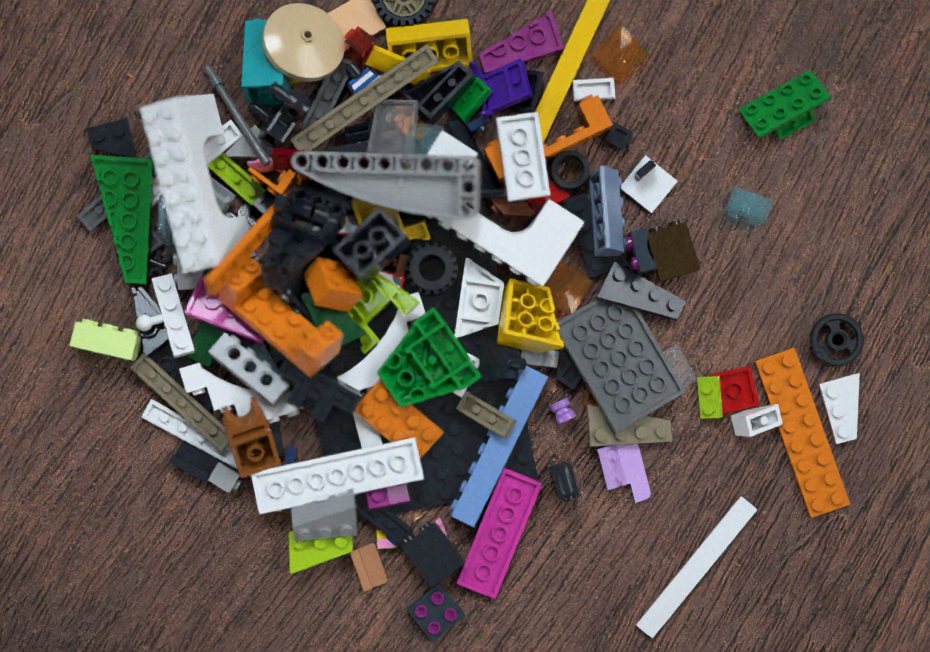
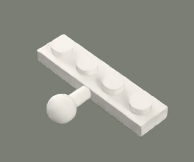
M172 273L152 278L151 281L161 314L153 317L148 315L139 316L136 320L137 328L141 331H148L152 325L164 322L174 358L194 353L195 350Z

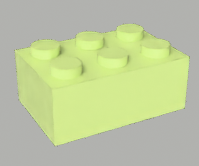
M82 319V323L75 321L70 346L136 361L139 358L142 338L138 336V331L123 328V331L120 332L117 326L103 323L102 327H98V322Z

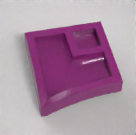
M406 483L364 492L368 511L405 504L410 501Z

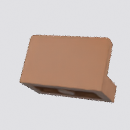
M375 543L350 552L364 592L387 583L388 579Z

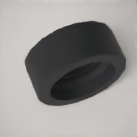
M574 150L559 153L552 161L550 168L553 182L564 190H575L583 186L590 172L589 162L586 157ZM564 159H575L582 166V174L575 182H565L558 175V166Z

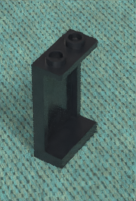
M336 237L319 254L280 287L276 288L280 293V299L291 306L290 309L307 319L310 317V314L306 310L301 295L309 292L310 289L304 273L317 257L342 263L332 250L340 243Z

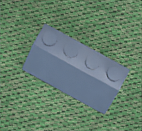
M599 166L589 175L595 257L620 256L624 253L627 246L626 238H623L625 220L621 214V209H623V198L620 197L622 180L618 176V170L606 166Z

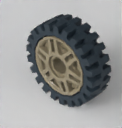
M374 0L376 10L382 19L389 23V25L396 27L423 23L429 17L435 0Z

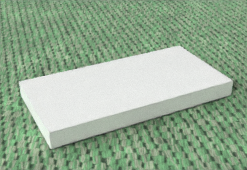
M538 112L496 118L508 202L550 196Z

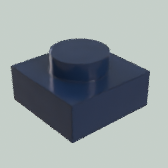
M481 116L467 124V128L471 134L475 132L478 135L487 129L486 125L489 124L487 117Z

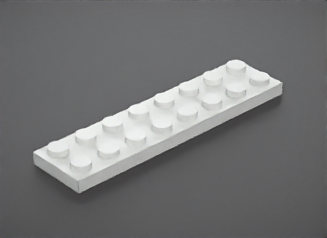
M416 438L270 468L251 475L259 514L295 507L315 500L317 502L328 500V496L335 494L337 497L346 494L347 490L353 488V492L356 494L424 479Z

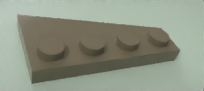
M586 405L589 447L672 442L670 420L644 416L614 433L600 407Z

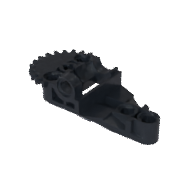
M310 178V182H306L303 179L302 185L295 183V188H289L287 195L281 193L276 197L273 204L274 214L271 216L273 228L269 238L267 255L264 254V263L261 265L264 287L268 289L280 287L337 236L346 224V211L351 210V195ZM294 217L306 223L312 221V225L320 229H317V232L290 220Z

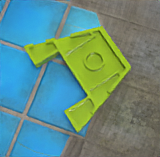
M379 273L365 286L355 277L363 296L351 311L347 312L367 333L360 338L363 345L361 349L364 354L369 353L380 342L368 326V323L384 307L393 301L401 313L406 316L420 304L417 299Z

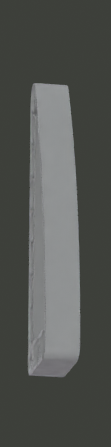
M302 151L295 153L291 160L292 166L296 170L320 183L353 197L388 208L428 216L458 219L472 218L480 210L481 163L475 156ZM301 155L307 158L306 166H302L299 163ZM321 156H325L328 160L326 167L320 164ZM343 156L349 161L346 168L340 164V159ZM363 157L369 160L370 164L367 169L361 165ZM383 158H388L390 161L388 169L382 166ZM405 158L411 161V168L409 170H406L402 165ZM425 159L431 160V170H426L423 167ZM447 159L453 162L454 166L451 171H447L444 167V162ZM469 160H471V164L474 163V168L470 169V171H468L469 168L465 167ZM467 181L474 185L472 193H468L465 190L464 186ZM466 203L473 205L474 211L472 214L465 212L464 205Z

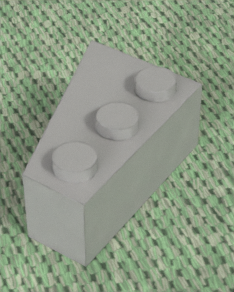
M353 488L348 489L346 494L337 497L335 494L330 495L328 500L319 503L315 500L291 508L294 541L357 535Z

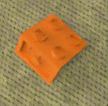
M252 167L248 169L252 173L250 177L261 186L264 183L267 184L268 187L266 189L276 197L284 193L298 177L290 169L287 173L284 171L277 180L279 184L276 186Z

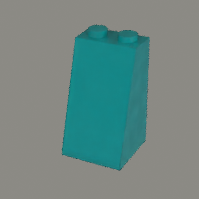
M262 19L245 21L241 87L249 105L254 100L262 106L279 105L281 101L267 91L272 83L276 81L287 91L291 92V78L278 71L268 60L264 52L262 33L267 20Z

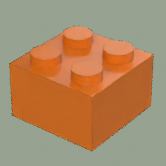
M317 257L304 273L314 302L318 306L350 312L363 296L355 275L343 263Z

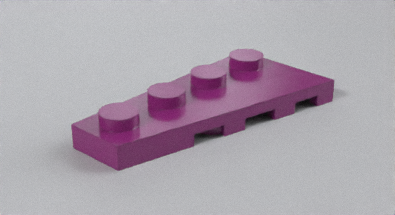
M552 11L547 12L544 16L532 21L523 29L517 30L508 38L497 42L479 53L484 73L491 72L520 58L525 63L564 51Z

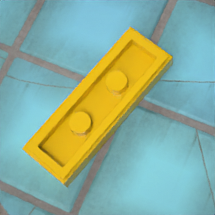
M374 45L365 64L386 73L406 58ZM431 68L409 83L417 85L419 84L418 82L427 80Z

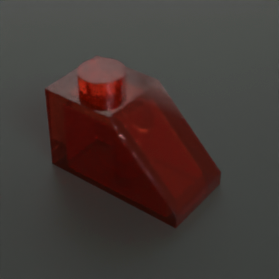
M359 26L355 30L353 28L350 29L344 37L346 39L344 41L345 45L363 61L368 57L373 46H377L376 39Z

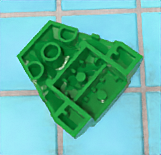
M434 307L415 320L413 326L377 371L378 376L400 407L465 389L482 377L470 356Z

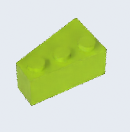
M290 531V574L352 552L354 550L353 535L294 541V533Z

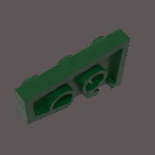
M310 291L301 295V299L317 329L328 321L343 333L341 347L367 334L345 311L316 305Z

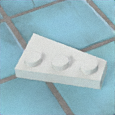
M860 373L818 384L835 444L857 439Z

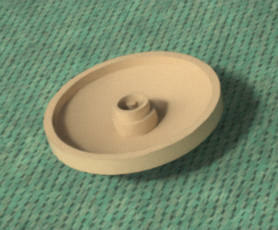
M293 3L280 7L269 17L262 33L263 49L271 64L282 74L299 81L311 82L328 77L339 66L345 51L344 37L336 21L325 11L309 4Z

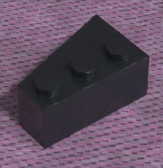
M457 61L437 72L436 75L418 82L419 84L408 90L405 89L401 93L404 99L434 125L475 80V76L460 61Z

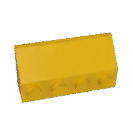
M468 19L386 28L388 51L404 58H408L428 44L439 60L438 63L430 67L431 72L441 71L457 61H460L467 68L469 67V62L473 61Z

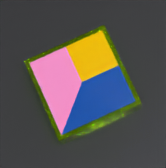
M375 529L377 550L398 548V544L380 529Z

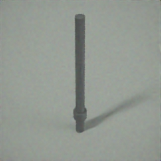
M206 65L203 70L210 79L209 83L213 90H217L263 166H268L271 161L224 88V82L221 77L216 75L211 65Z

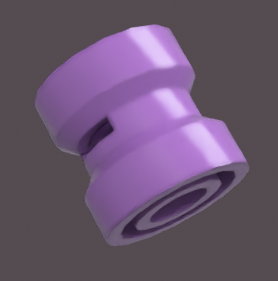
M567 397L549 406L551 412L556 413L555 420L558 425L576 416L574 410L568 407L570 402Z

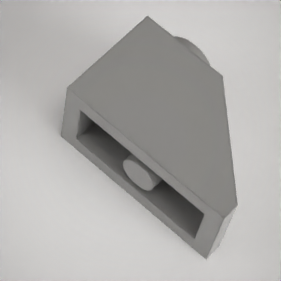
M254 125L251 131L268 156L273 149L258 139L260 129ZM245 135L225 153L230 159L258 158Z

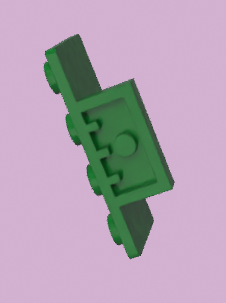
M808 70L741 107L739 111L758 138H762L775 131L777 138L781 141L815 122L814 108L829 101L831 97L812 71Z

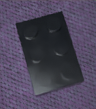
M379 207L332 250L339 260L365 286L404 251L411 242L399 226Z

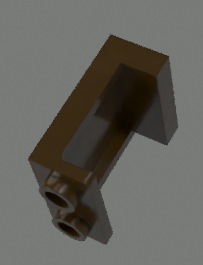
M680 220L668 223L669 227L661 229L660 226L648 229L647 241L653 260L656 263L659 283L701 269L686 222L680 223Z

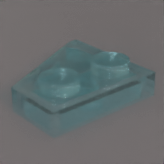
M159 193L158 234L165 245H173V232L163 194Z

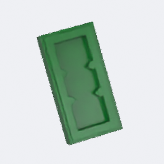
M476 77L451 109L467 123L493 90L480 78Z

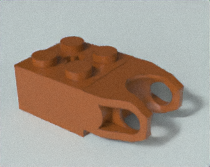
M255 396L250 398V410L244 416H234L227 406L222 407L224 412L223 426L241 478L281 465L263 409L258 405Z

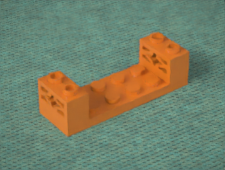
M591 94L581 99L577 111L584 126L575 129L569 137L562 135L556 138L550 146H547V144L543 145L545 161L563 151L570 150L610 131L613 124L599 95L593 97ZM496 139L487 144L484 154L498 183L505 181L500 143Z
M252 257L220 289L219 300L308 376L311 377L339 354L343 333L328 321L317 329L300 314L291 310V307L282 301L279 296L264 287L261 265Z

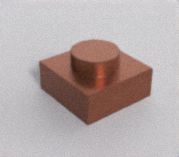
M400 254L399 258H395L393 270H396L395 274L405 276L408 255Z

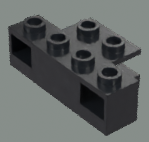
M287 357L278 374L296 383L286 402L298 409L302 406L312 412L310 416L321 422L327 419L334 405L352 415L364 396L363 392L322 369H319L311 377L308 376Z

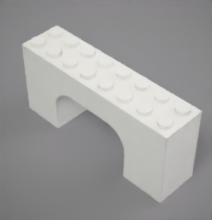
M214 94L175 97L142 107L140 111L183 273L217 266L249 231L245 215L227 218L220 211L204 157L205 140L224 134Z
M441 131L427 154L476 157L478 153L446 132ZM425 159L423 162V167L426 170H431L432 162L429 159ZM447 159L444 162V167L447 171H451L454 165L451 160ZM469 160V163L465 164L466 168L470 167L471 160ZM548 198L532 223L526 229L518 232L507 231L479 213L469 219L434 216L440 220L438 224L447 230L452 227L457 231L456 235L465 241L469 238L475 242V248L483 253L486 250L491 252V258L501 264L505 261L510 265L509 269L518 275L522 272L527 276V281L535 286H538V284L544 286L584 224V221ZM466 204L464 205L465 212L472 214L474 210Z

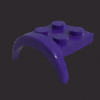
M521 58L486 74H483L474 61L469 62V67L475 79L476 77L480 78L493 90L483 103L481 116L489 117L494 113L533 97L525 63Z

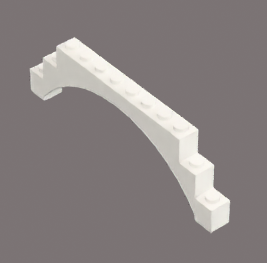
M419 292L411 294V296L417 299L420 304L406 316L398 309L392 324L378 345L364 360L348 372L337 377L339 380L359 391L367 389L368 392L380 379L377 371L409 331L407 323L411 322L413 325L416 319L425 314ZM196 363L179 369L187 393L192 392L193 396L204 393V388L208 389L214 411L220 410L223 413L222 407L227 406L230 411L233 410L232 405H235L238 417L244 416L250 410V398L255 396L258 405L265 413L268 424L280 421L279 416L287 414L289 418L299 415V410L304 409L302 406L298 409L286 402L291 392H288L274 408L253 390L231 384L205 370L202 363Z

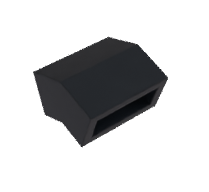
M370 122L344 127L348 144L373 140Z

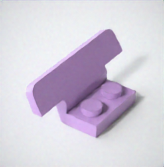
M638 444L609 445L597 449L608 490L631 484L635 503L650 497L651 492Z

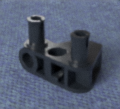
M276 81L272 83L267 92L280 100L281 103L269 111L254 100L247 110L262 121L258 139L272 149L278 148L284 142L294 125L307 113L311 106L310 98L306 93L302 91L289 92Z

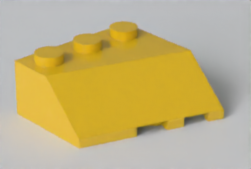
M511 278L508 280L503 288L497 344L535 353L564 348L563 340H561L559 334V323L556 322L554 314L555 307L550 287L535 286L532 283Z

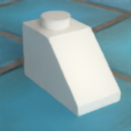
M778 404L748 409L731 415L735 436L751 437L783 424Z

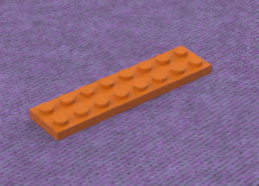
M795 348L754 361L769 404H778L783 424L777 427L810 518L850 505Z

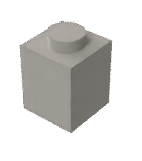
M218 462L208 481L228 493H231L233 490L237 491L242 483L240 474L222 462Z

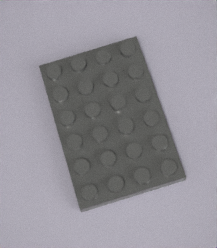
M596 299L557 321L560 327V338L563 340L566 351L614 433L686 392L639 311L628 306H619L612 304L610 301Z

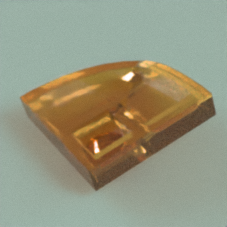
M620 24L591 54V57L621 85L650 54L633 38L623 24Z
M559 261L544 286L550 287L554 306L570 315L576 311L593 281Z

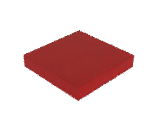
M751 366L709 375L720 376L723 414L760 406Z

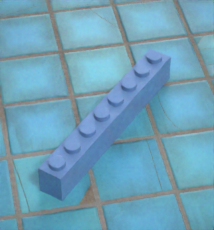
M526 366L525 370H518V377L516 379L518 381L514 388L510 386L505 396L508 399L505 407L501 405L499 411L517 422L507 439L489 429L487 435L490 438L487 444L482 443L477 453L481 456L477 463L473 461L468 471L471 476L468 481H463L459 492H462L459 500L454 499L450 510L453 511L452 517L472 527L475 526L548 376Z

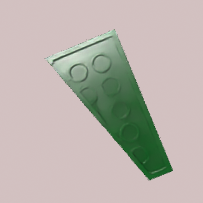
M90 155L100 186L108 222L111 226L114 244L119 255L125 283L147 284L154 160Z

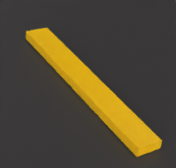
M587 0L535 111L538 112L542 144L610 0Z

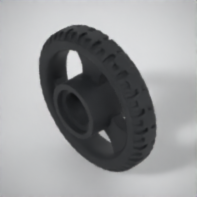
M841 313L828 314L820 318L811 330V350L820 362L828 366H846L855 361L863 349L864 335L857 321L848 315ZM841 321L852 327L856 339L849 340L848 334L839 329ZM826 324L829 326L830 332L825 336V344L818 346V333L822 326ZM835 334L841 337V344L839 346L834 345L832 342V337ZM847 348L851 353L848 357L840 360L829 358L831 350L837 351Z

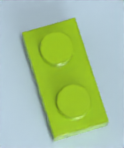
M720 376L697 377L700 419L723 417Z

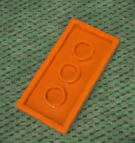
M381 379L362 397L355 410L359 416L390 442L416 438L420 458L444 433L440 427L413 404L400 407Z

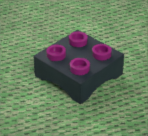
M647 228L630 231L626 239L627 251L631 250L632 258L630 259L631 268L638 275L657 269L656 263L647 249V238L649 235Z
M440 582L407 607V611L432 642L465 617V613Z

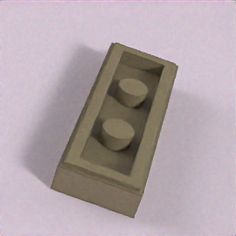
M467 391L456 407L461 413L505 439L508 438L517 422Z

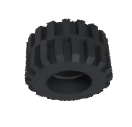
M427 242L419 245L415 250H412L409 258H407V278L414 289L422 294L430 296L440 295L448 291L456 281L458 274L456 257L443 244ZM427 257L439 258L444 264V273L436 281L425 280L420 274V264Z

